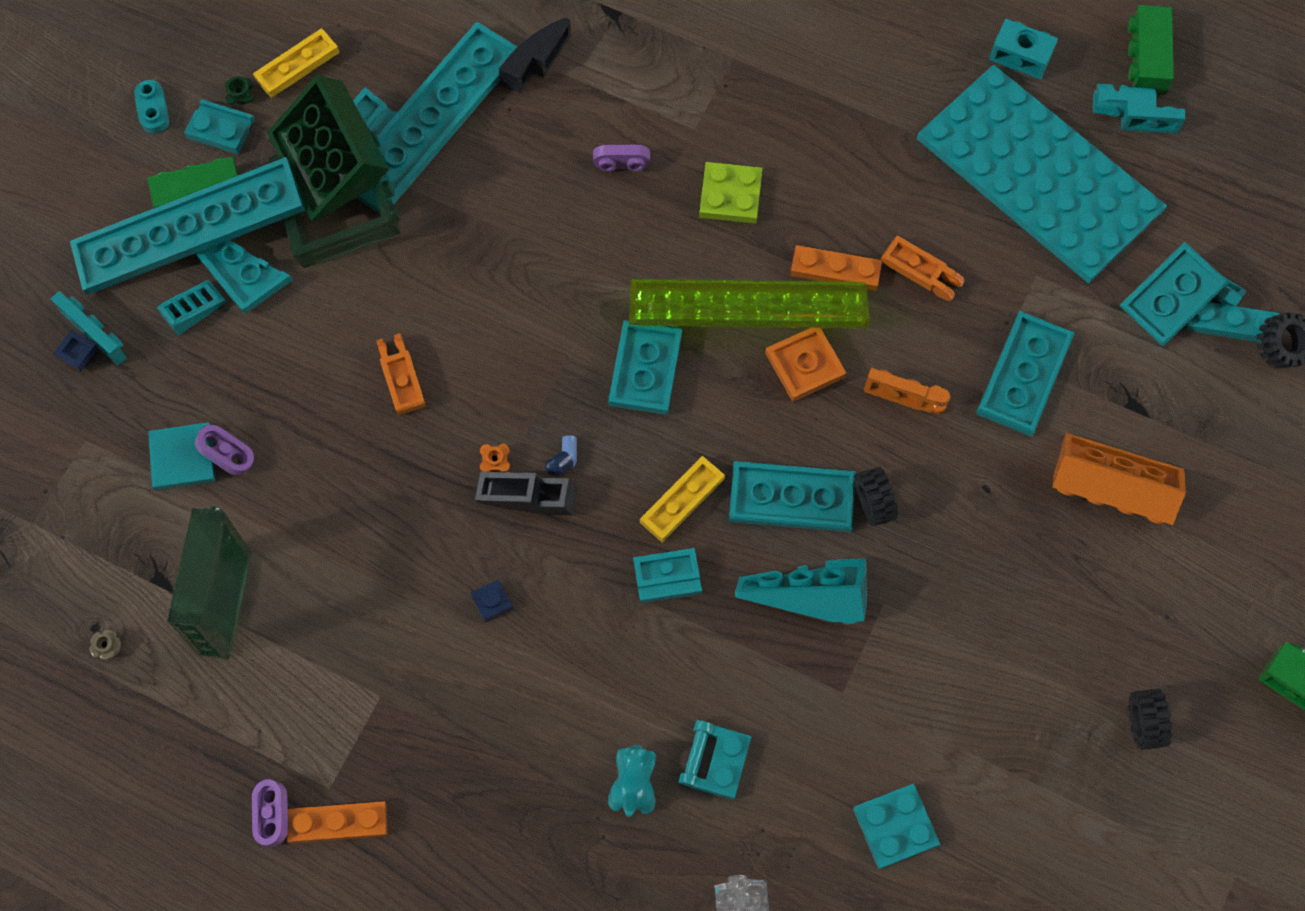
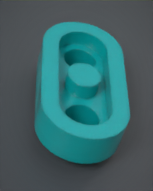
M145 80L139 83L134 90L138 119L146 132L158 134L168 127L170 121L165 93L158 82Z

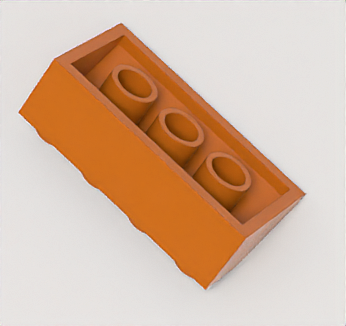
M1065 434L1053 475L1052 488L1067 496L1078 495L1087 498L1089 502L1095 505L1106 504L1116 507L1124 514L1133 515L1135 513L1145 516L1156 524H1174L1186 494L1184 469L1073 434Z

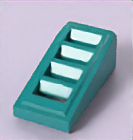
M206 280L163 302L156 308L176 335L179 336L225 304L226 300L213 284ZM208 292L213 300L208 302L202 294ZM198 298L203 305L197 307L193 301ZM188 305L192 311L187 313L184 307ZM179 312L182 316L176 318L174 314Z

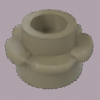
M112 630L95 633L90 639L91 646L89 651L91 655L95 658L99 657L101 660L114 658L119 653L121 641L116 637L117 634ZM104 642H107L106 647H102Z

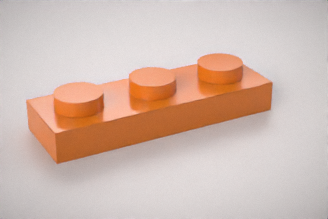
M796 245L790 276L877 291L882 260Z
M385 801L288 809L287 842L289 844L387 836V804Z

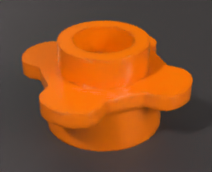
M485 444L481 446L482 463L480 464V470L482 472H507L510 468L507 460V455L510 453L508 445L490 446ZM496 456L498 459L493 461L492 457Z

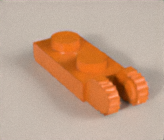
M900 236L895 237L881 257L883 264L927 290H932L936 296L946 301H952L955 293L950 287L938 281L940 276L945 282L958 288L965 282L964 277L947 267L946 263Z
M400 333L394 335V342L400 353L391 356L387 354L388 349L383 339L376 340L381 355V366L397 416L426 407L409 351H406Z
M871 368L864 387L865 393L918 411L934 413V415H942L951 399L950 392L945 390V388L942 389L937 385L929 388L921 385L916 380L904 379L882 369Z

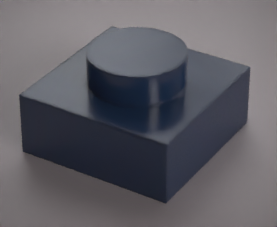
M71 330L54 351V355L81 372L99 348L95 343Z
M499 579L471 592V596L485 623L513 610L512 604Z

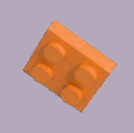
M819 324L769 346L765 350L766 356L792 402L846 378L847 373Z

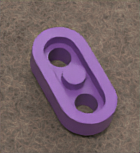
M602 145L593 150V164L605 172L615 169L641 171L650 164V150L643 145Z
M207 425L199 431L196 437L195 446L198 452L228 473L242 475L250 469L254 461L252 450L221 427ZM206 441L214 442L215 447L208 446ZM237 458L241 464H234L231 459Z
M270 779L259 782L252 793V833L256 842L261 845L277 846L284 841L288 833L287 790L282 783ZM273 793H275V799H274V801L271 803V801H270L271 795H272ZM275 825L276 829L274 834L272 835L271 829Z

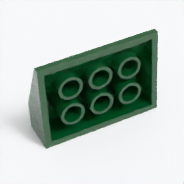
M317 74L267 132L279 158L287 157L290 161L305 210L310 220L314 222L371 189L389 170L346 86L340 80Z

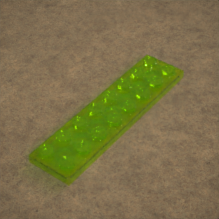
M631 279L629 325L857 329L869 328L870 324L866 282Z

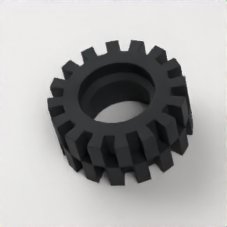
M1295 312L1275 315L1272 318H1267L1264 321L1266 324L1260 325L1259 330L1263 333L1257 334L1256 339L1262 340V344H1257V349L1264 350L1260 356L1262 359L1268 358L1266 362L1268 365H1274V368H1288L1305 364L1304 315L1300 313L1295 314ZM1284 329L1290 333L1292 338V347L1289 352L1284 349L1281 342V335Z
M879 466L855 474L856 494L859 496V504L862 506V512L865 514L867 522L869 521V525L874 527L896 520L898 518L896 497L892 492V485L889 484V478L885 475L884 469H881Z
M1161 689L1131 692V697L1128 700L1130 703L1128 705V711L1130 712L1129 721L1132 724L1130 728L1131 732H1134L1133 739L1140 750L1169 747L1171 744L1170 738H1172L1170 730L1172 729V722H1170L1171 712L1168 711L1169 704L1168 701H1165V694L1162 693Z

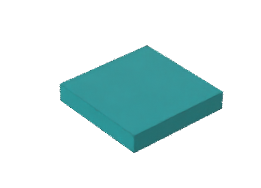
M209 422L148 431L151 480L154 491L216 482L214 463L200 454L195 446V440L199 431L203 427L210 425ZM206 441L208 446L213 447L212 441Z

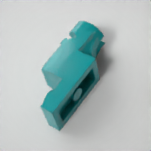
M1098 83L1097 90H1094L1093 112L1112 117L1121 116V130L1178 134L1186 119L1185 109H1177L1171 106L1156 107L1155 89L1120 85L1117 92L1112 84Z

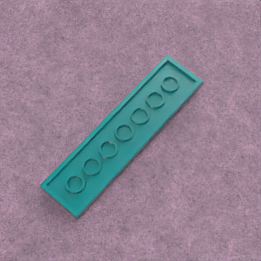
M476 22L375 137L374 141L389 170L371 189L359 195L356 199L380 215L385 216L500 81L499 68L517 46Z
M287 157L71 240L70 244L82 290L87 295L303 212L305 207L291 163Z

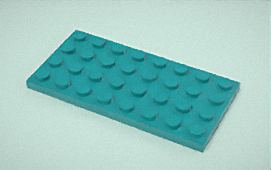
M995 65L991 66L917 135L919 142L1088 284L1159 217L1167 207L1166 204Z

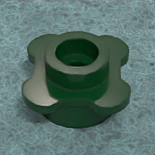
M235 76L226 81V102L230 105L236 102L250 103L253 100V94L251 93L252 80Z

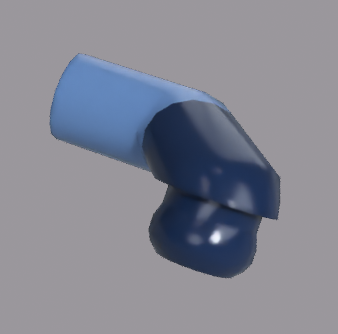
M571 435L562 437V452L545 463V469L549 475H562L575 466L577 462V437Z

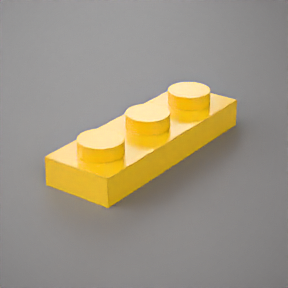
M321 28L254 72L253 75L269 97L273 98L340 52L338 46Z
M701 456L640 518V524L663 543L725 479V475L705 457Z

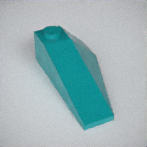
M866 558L825 561V567L808 570L807 565L797 566V570L784 575L780 571L775 570L739 577L735 597L829 622H842L844 624L862 622L865 620L867 608Z

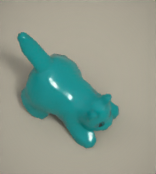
M638 744L630 748H621L617 751L616 765L618 778L612 785L608 795V805L612 810L618 812L623 808L627 817H631L636 809L640 810L643 814L653 811L656 804L654 790L650 783V777L656 764V754L653 751H647Z

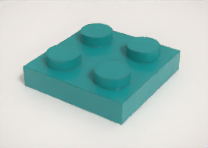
M914 783L853 808L878 870L940 846V842Z

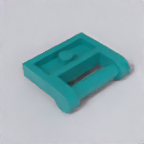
M696 720L693 729L696 732L685 772L680 774L678 783L689 788L734 800L752 736L717 727L705 721ZM711 737L717 739L705 780L697 777L707 738Z

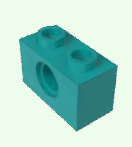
M1005 19L993 45L989 61L1041 80L1052 57L1058 38L1051 36L1047 32L1027 27L1020 22Z

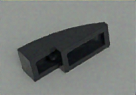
M565 17L551 23L521 43L499 68L501 85L521 93L534 73L544 77L571 37L570 19Z
M480 472L475 501L481 504L517 511L573 516L578 487L569 478H540L536 473Z

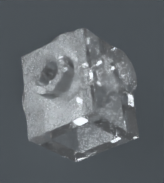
M734 875L727 877L728 883L714 885L717 911H770L766 880L747 879V875Z

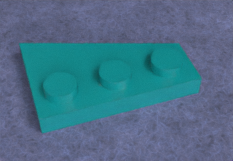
M230 240L195 253L244 314L250 312L292 281L289 274L284 271L280 272L270 266L265 260L256 258Z

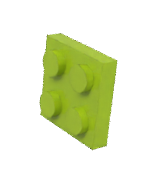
M706 162L699 218L756 224L763 168Z

